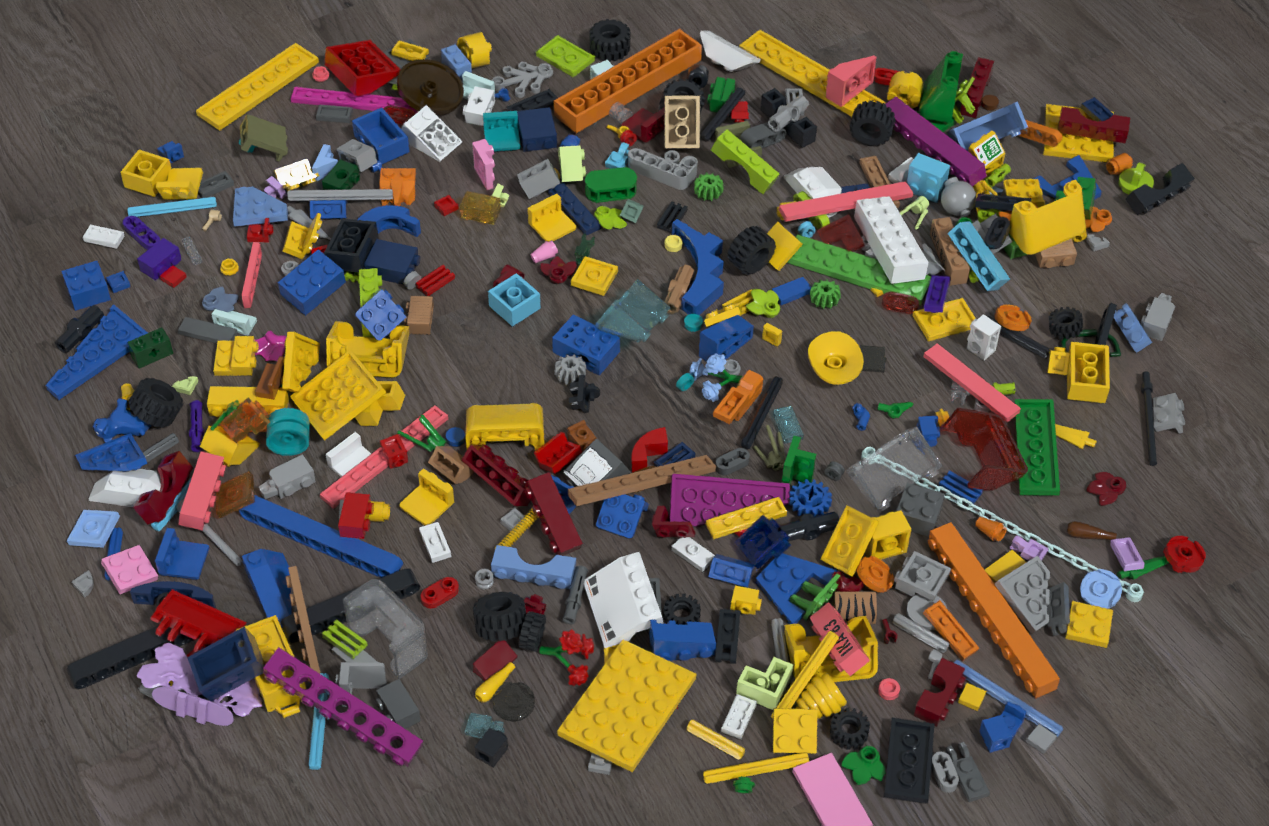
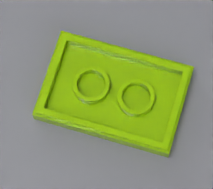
M558 35L536 51L537 57L571 77H575L595 61V56Z

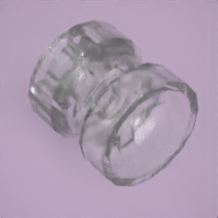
M620 102L613 104L609 111V115L613 119H617L620 124L633 115L632 111L625 108Z

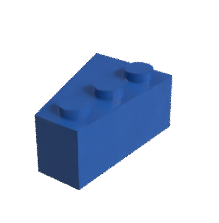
M736 315L701 331L699 357L707 362L711 355L717 353L718 355L723 354L726 360L753 338L754 326L741 316Z

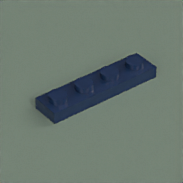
M563 182L552 189H548L550 196L558 194L561 197V209L585 236L601 229L598 220Z

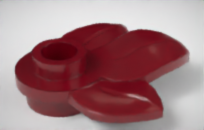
M556 256L550 264L541 263L540 269L544 275L549 276L552 282L563 283L567 280V276L574 274L576 271V262L571 261L565 264L560 257Z
M1099 472L1095 474L1096 480L1092 481L1086 489L1089 493L1100 495V506H1105L1115 502L1118 495H1121L1126 490V481L1121 477H1114L1108 472Z

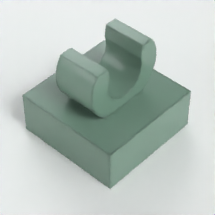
M627 199L620 216L636 223L644 206L631 199Z

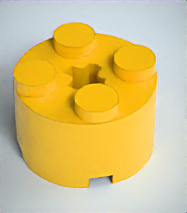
M482 32L458 38L457 47L470 61L471 69L490 64L489 52L492 51V47L489 42H486Z
M900 71L894 74L890 81L887 100L890 101L897 97L910 108L917 107L922 97L923 80L914 72L904 73V71Z

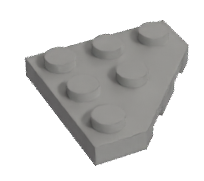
M1038 556L994 583L1031 634L1049 623L1047 606L1049 605L1050 590L1048 589L1050 571Z

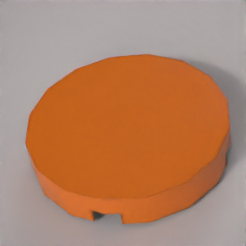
M1010 304L1001 305L996 309L994 315L1000 325L1014 331L1027 330L1032 322L1031 316L1027 311L1024 310L1022 312L1018 306Z
M865 556L861 559L857 567V573L861 581L868 588L884 593L894 584L893 573L890 574V568L885 562L874 556L869 558Z

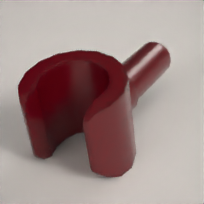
M883 619L882 622L886 633L884 643H889L888 637H892L894 643H896L897 633L890 629L887 619Z

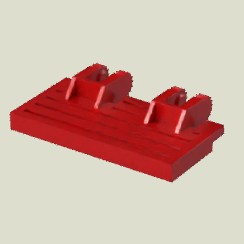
M171 590L157 606L150 619L159 623L164 618L156 630V635L161 636L170 627L172 628L168 634V640L173 641L180 633L195 640L202 635L195 644L194 652H198L206 644L211 645L235 632L237 629L246 626L245 621L174 590Z

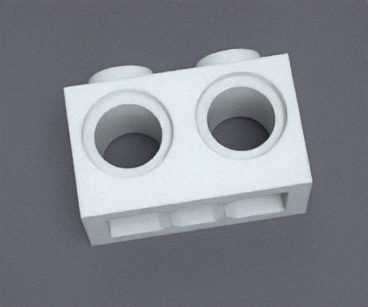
M983 314L980 318L974 319L970 325L971 330L967 338V349L982 360H986L996 351L1001 326Z

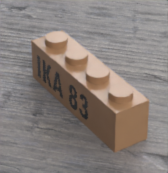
M950 217L932 220L930 236L945 270V275L950 277L949 286L965 284L968 280L970 267L947 234L954 227Z

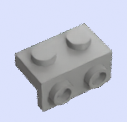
M1176 393L1153 398L1154 428L1156 432L1176 428L1179 434L1183 433L1185 419L1182 411H1184L1182 399L1179 400Z

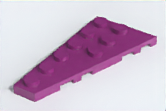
M672 474L669 521L691 522L692 526L696 527L706 524L708 519L780 497L783 505H788L790 484Z

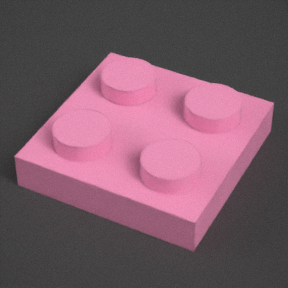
M140 545L102 559L101 564L119 594L128 592L136 586L158 580V574Z

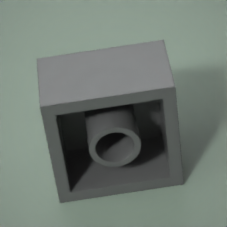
M906 484L897 511L902 510L911 527V532L929 537L930 530L935 529L945 494L914 484Z

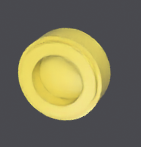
M677 235L666 237L665 249L670 252L681 250V237Z

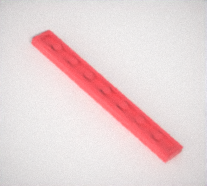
M905 181L779 205V211L787 222L854 209L857 200L890 196L892 201L911 198L913 191Z
M435 405L423 414L435 429L448 420V415ZM419 418L401 431L419 441L430 434L419 421ZM399 435L407 451L416 445V443ZM382 447L378 448L320 493V498L334 509L340 504V500H344L346 492L355 493L389 466L388 459Z

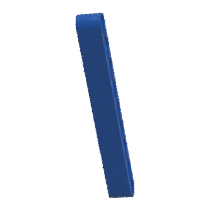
M251 495L239 510L240 515L244 519L379 578L398 572L403 566V561L392 553L357 538L340 537L338 530L256 495Z

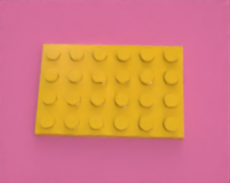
M622 640L559 727L557 735L633 772L696 680V673L626 640Z

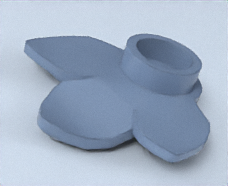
M223 287L215 288L210 294L204 296L202 305L207 310L217 309L231 312L234 310L233 305L238 301L239 295L226 294Z

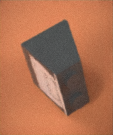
M597 438L564 471L569 477L566 481L573 487L631 473Z

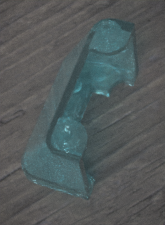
M637 279L619 300H615L594 326L598 330L638 343L641 340L645 342L651 335L650 331L658 322L663 323L669 316L667 312L671 307Z

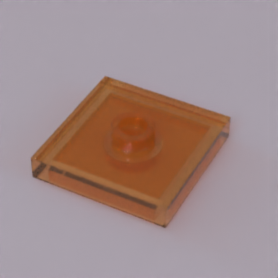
M250 471L221 484L219 492H216V514L219 518L255 502L254 479Z

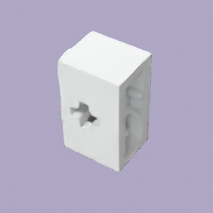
M474 87L473 92L469 94L468 104L463 108L466 123L484 126L483 113H491L495 104L494 90Z

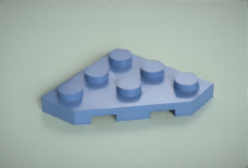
M255 187L235 188L234 226L261 224L265 222V218H269L270 222L288 221V207L286 203Z

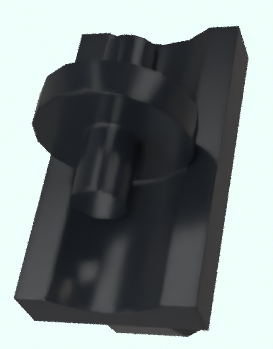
M579 375V381L570 383L572 395H578L569 398L570 407L572 410L581 409L583 413H589L590 401H594V399L600 396V389L594 383H587L585 375Z

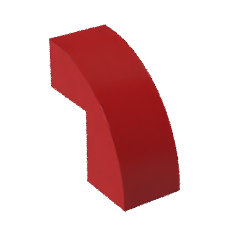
M665 427L646 433L636 442L632 451V473L647 470V456L664 455L668 452V439Z

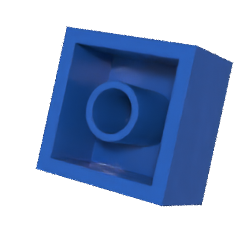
M98 260L62 271L75 311L111 300Z

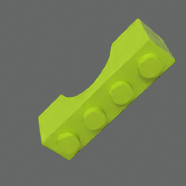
M728 129L716 139L711 148V151L723 161L734 160L741 164L749 175L750 184L762 194L774 184L780 174Z

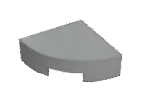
M1093 234L1087 235L1086 239H1084L1093 252L1107 248L1110 244L1106 238L1095 237Z
M89 570L72 581L73 586L84 598L90 594L94 585L93 577Z

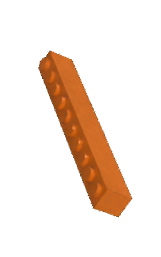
M952 522L930 530L928 540L930 549L935 551L941 564L951 568L949 574L951 580L957 583L960 593L967 598L972 611L978 614L983 627L989 630L994 643L998 644L1002 649L1004 658L1010 661L1015 674L1023 680L1026 690L1029 693L1031 692L1035 699L1057 690L1060 680L1059 676Z

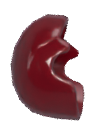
M842 571L832 573V578L837 573L840 575L836 582L839 586L835 592H860L862 590L863 582L861 579L856 578L855 575L851 578H846Z

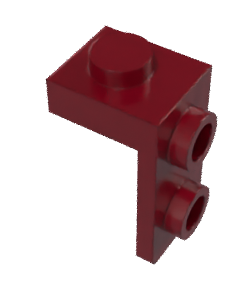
M657 506L656 512L652 516V526L657 537H695V531L691 522L669 521L666 507Z

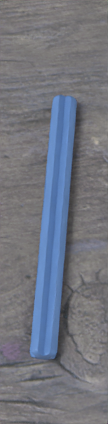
M956 660L954 662L965 668L964 677L978 688L987 691L986 693L1005 705L1009 701L1021 706L1026 711L1025 718L1036 725L1040 724L1057 737L1062 733L1063 727L961 661Z

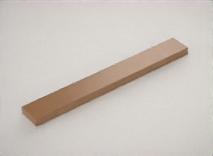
M707 455L569 488L568 496L576 506L671 483L672 474L700 476L716 471V465Z

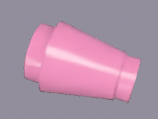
M546 241L531 253L530 256L536 264L537 262L555 257L558 250L553 241Z

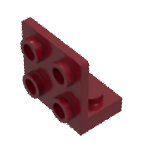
M664 107L654 114L642 108L623 122L621 126L628 127L629 130L636 134L637 138L647 143L664 129Z

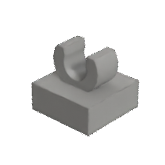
M592 753L588 771L610 775L612 762Z

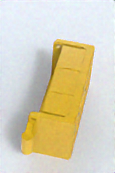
M276 615L245 626L255 637L265 665L278 647L294 657ZM285 670L282 673V676L285 678H290L293 676L294 672L291 670ZM264 673L254 678L267 712L276 710L279 714L283 715V718L300 712L299 707L302 698L296 694L294 696L288 694L283 690V686L277 682L276 684L269 682L265 678ZM302 682L300 687L306 690L305 682ZM293 703H297L296 705H293V706L288 707V708H286V709H283V710L280 709V708L286 707V706H288V705H291V704H293Z

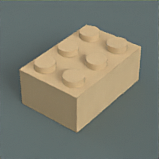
M700 96L664 97V148H700Z

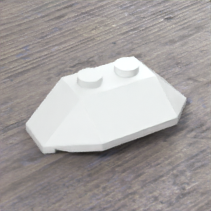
M710 31L700 32L706 56L711 58L713 63L725 66L724 69L727 71L743 70L761 61V59Z
M823 167L798 168L784 176V179L796 193L804 191L811 199L841 194L842 188ZM837 212L828 213L826 215L828 216V218H830L837 214Z
M146 469L111 471L95 483L89 496V501L133 507L141 494L154 489L160 491V475L157 471Z

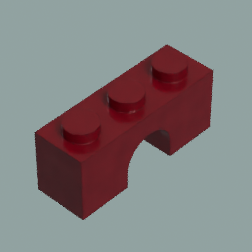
M942 658L933 673L931 685L939 688L942 692L933 693L925 689L916 704L914 717L927 723H934L935 727L938 726L941 720L945 721L949 713V709H947L949 704H954L958 695L956 693L957 689H962L966 681V677H964L965 668Z

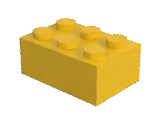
M1071 342L1068 351L1070 356L1067 370V399L1106 403L1110 389L1109 346Z

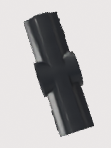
M93 305L78 319H71L67 325V330L55 341L56 347L65 354L69 352L81 339L84 340L92 328L104 316L103 311L98 306Z
M835 511L818 516L805 514L798 521L778 525L779 537L783 543L800 538L806 540L816 539L821 533L835 530L839 516Z

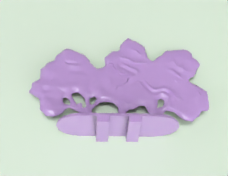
M171 643L157 647L155 649V657L158 663L142 665L137 674L145 688L157 687L153 690L152 696L158 704L176 711L177 716L183 718L185 715L197 718L196 722L204 725L206 721L221 726L232 724L234 720L233 714L226 707L231 706L234 713L243 717L249 715L253 708L262 706L263 699L259 696L260 691L255 679L220 696L214 702L199 698L198 695L201 693L196 684L187 655L184 653L183 648ZM171 680L173 681L172 687L168 684ZM179 689H184L187 693H184V692H181V691H178V690H179ZM226 696H232V697H233V699L230 700V701L227 702V703H226V701H223L222 703H220V701L222 700L223 697H226ZM232 702H237L236 705H231Z

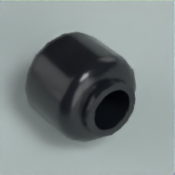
M695 64L689 69L687 79L691 83L692 81L695 82L696 86L699 85L700 88H703L708 83L709 71L704 65Z

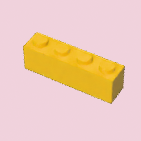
M210 386L207 407L210 416L220 417L223 411L227 410L230 403L238 400L243 407L242 416L270 415L275 410L288 408V392L285 389L279 388L273 400L256 397L255 390L257 387Z

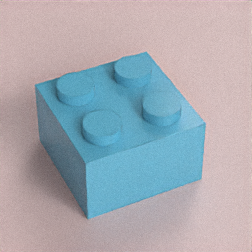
M918 153L909 165L907 184L913 191V194L924 196L926 199L938 203L942 191L946 187L944 182L948 180L950 165Z
M517 273L488 291L489 306L512 327L541 309L540 293Z

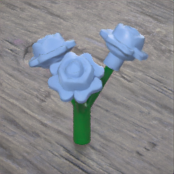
M715 353L711 355L705 367L701 362V358L697 362H692L690 367V374L694 376V381L701 375L708 376V374L725 379L721 383L712 384L709 380L703 382V396L705 399H711L713 402L719 400L718 394L722 386L728 382L739 383L742 378L740 375H731L724 369L727 361L723 354L718 355Z

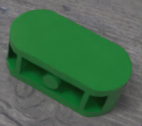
M628 167L591 171L585 177V195L594 203L631 199L637 193V174Z

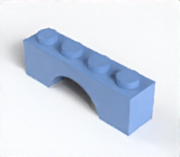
M496 545L491 563V571L493 577L499 579H511L518 582L536 583L541 586L548 585L559 589H571L576 558L556 555L545 564L532 565L519 557L517 548Z

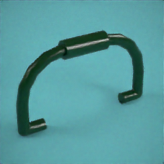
M1084 329L1077 337L1096 336L1098 331L1096 329ZM1109 334L1108 339L1112 341L1116 351L1111 352L1110 357H1120L1121 351L1119 348V344L1117 343L1116 339L1111 334ZM1064 337L1061 342L1062 348H1066V342L1068 340L1066 339V337Z

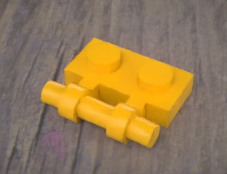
M731 303L721 310L716 309L708 313L704 319L706 327L741 314V303Z

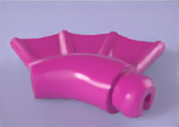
M268 331L265 337L255 340L258 341L259 345L258 353H255V355L264 357L265 361H278L279 356L283 357L286 348L285 339L287 337L275 335L272 331Z

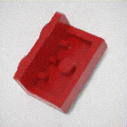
M560 432L536 450L534 455L541 469L555 474L570 461H573L576 456L582 453L580 445L567 441L565 433Z

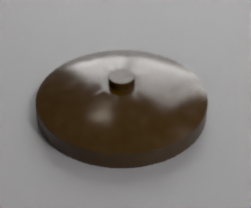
M418 59L411 61L402 67L397 78V89L400 96L409 106L417 111H420L427 105L436 115L451 113L458 108L464 95V87L460 77L445 64L434 60Z

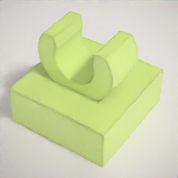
M497 184L487 206L493 209L496 203L501 207L505 206L509 195L501 193L504 186Z

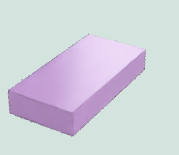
M1130 537L1111 540L1110 546L1124 571L1144 569V562Z

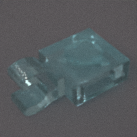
M471 713L465 734L482 738L489 728L504 733V722H492L491 716Z

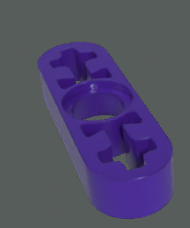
M127 216L123 219L124 230L146 250H149L160 241V237L138 217ZM140 232H146L145 235H138V233Z

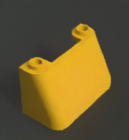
M1076 179L1065 184L1063 192L1066 197L1039 208H1036L1029 201H1021L1013 205L1009 234L1024 253L1029 255L1038 253L1079 236L1084 232L1086 222L1082 188Z
M335 321L326 338L327 367L351 350L372 376L397 377L403 369L409 338V326H396L390 333V339L376 340L373 337L354 336L351 324Z
M531 403L473 405L469 407L466 411L465 430L467 450L471 444L486 445L488 441L525 440V446L531 444L534 446L535 451L544 445L542 406Z
M866 616L850 619L847 622V626L870 661L853 675L849 676L845 670L841 672L835 666V660L828 654L812 679L828 673L834 682L868 679L877 673L878 641ZM788 624L784 625L785 638L790 661L793 664V675L796 679L821 643L819 640L821 636L806 637V632L802 625Z

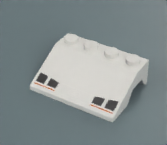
M639 552L619 557L585 579L584 587L604 648L618 645L622 640L629 641L636 632L649 629L650 619L657 620V623L663 624V618Z

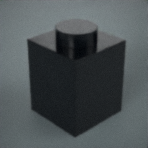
M489 728L475 746L476 758L494 768L508 750V738L503 732Z

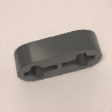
M738 448L718 457L716 460V472L720 475H729L746 467L749 463V452L744 448Z

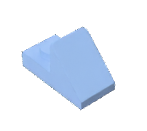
M323 144L312 167L313 174H319L315 178L316 181L324 179L338 163L337 159H333L330 145Z

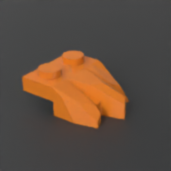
M381 168L380 189L393 190V199L381 200L382 206L387 205L388 202H391L393 206H401L402 202H405L407 205L413 203L416 194V168Z

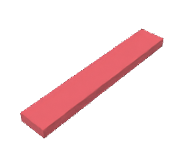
M938 343L924 353L925 359L1004 421L1008 422L1020 413L1021 408Z

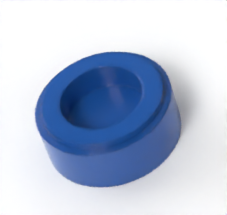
M458 427L450 428L446 432L447 443L453 447L462 445L465 442V432Z

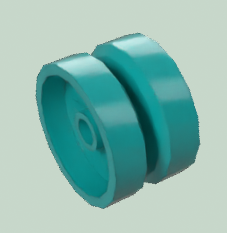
M282 408L270 413L267 418L266 445L269 450L283 456H293L304 452L309 446L310 419L307 414L294 408Z

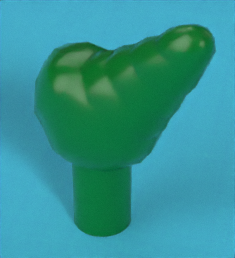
M913 402L892 403L891 405L879 403L877 410L887 412L889 417L896 419L914 404Z

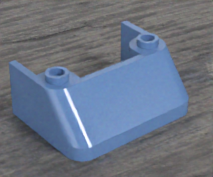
M1017 101L947 131V135L968 151L972 143L977 142L984 134H988L992 130L996 133L998 139L1011 135L1012 138L1021 134L1020 130L1028 126Z

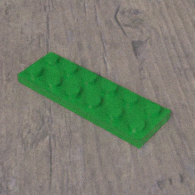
M1015 399L1014 403L1021 408L1020 413L1015 416L1019 495L1059 496L1060 483L1053 399Z

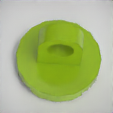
M1138 162L1136 168H1129L1120 174L1118 185L1122 187L1121 190L1129 195L1144 184L1153 188V177L1144 171L1146 164Z

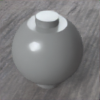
M957 177L948 179L944 182L946 187L941 194L943 208L949 214L964 217L969 215L975 206L976 193L974 188L965 181H958Z

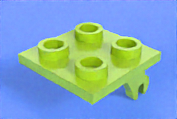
M973 76L968 81L965 79L959 85L960 88L957 90L955 102L959 99L970 114L974 112L975 107L966 93L975 79ZM954 105L953 117L957 123L961 124L964 118L956 105Z

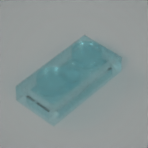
M792 406L774 409L773 416L784 443L792 442L793 436L801 437V440H803L804 434Z

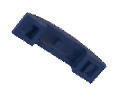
M152 582L136 586L130 590L134 604L154 605L155 599L160 594L174 590L208 606L216 607L211 593L195 585L182 582Z

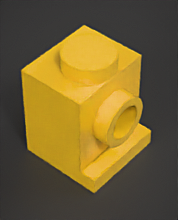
M735 586L731 610H739L742 614L755 615L756 611H760L762 599L759 598V590Z

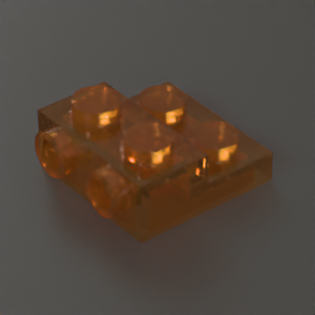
M248 397L236 410H233L222 420L220 425L237 444L250 431L255 435L263 431L270 423L268 419L270 414L257 400L253 402Z

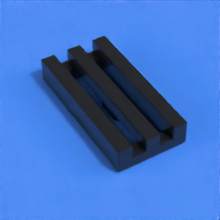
M671 201L658 221L657 228L672 233V226L669 228L670 223L678 211L680 213L676 219L681 221L688 211V206L684 205V207H681V204L675 205V202Z

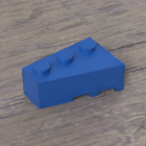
M650 619L649 643L651 653L668 661H685L690 658H707L715 655L716 641L712 623L687 621L686 625L675 624V621L669 620L668 624L657 623V620Z

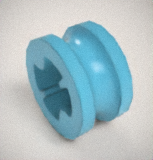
M806 221L798 227V232L801 236L810 238L815 234L816 229L810 221Z

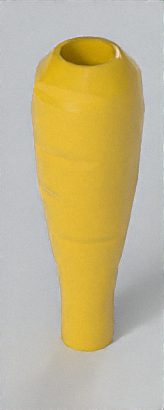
M509 662L503 669L483 682L475 691L477 700L480 702L489 701L502 686L508 675L515 669V665Z

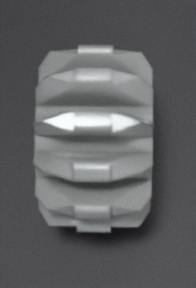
M566 354L565 358L560 357L556 362L555 376L558 378L559 383L564 382L566 385L579 381V375H586V364L581 357L576 358L575 354L572 357Z

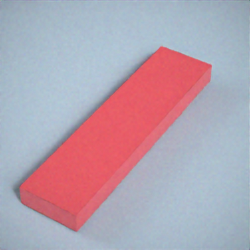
M253 242L242 291L244 308H251L262 259L259 242Z

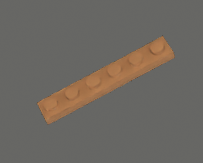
M297 566L288 567L289 575L285 577L287 587L292 588L293 591L292 594H289L291 605L296 606L297 609L296 612H293L295 623L300 624L301 630H297L300 643L304 642L305 648L301 649L303 660L308 661L309 667L320 674Z

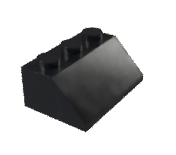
M342 218L324 254L344 271L359 272V270L364 269V263L376 239H379L376 222Z

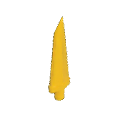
M1055 424L1057 437L1080 449H1083L1085 445L1095 448L1097 441L1088 438L1090 432Z

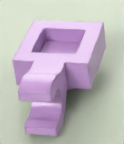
M1017 535L1012 540L1013 543L1010 546L1011 550L1022 552L1021 557L1028 561L1036 556L1042 561L1049 550L1032 539L1027 542Z

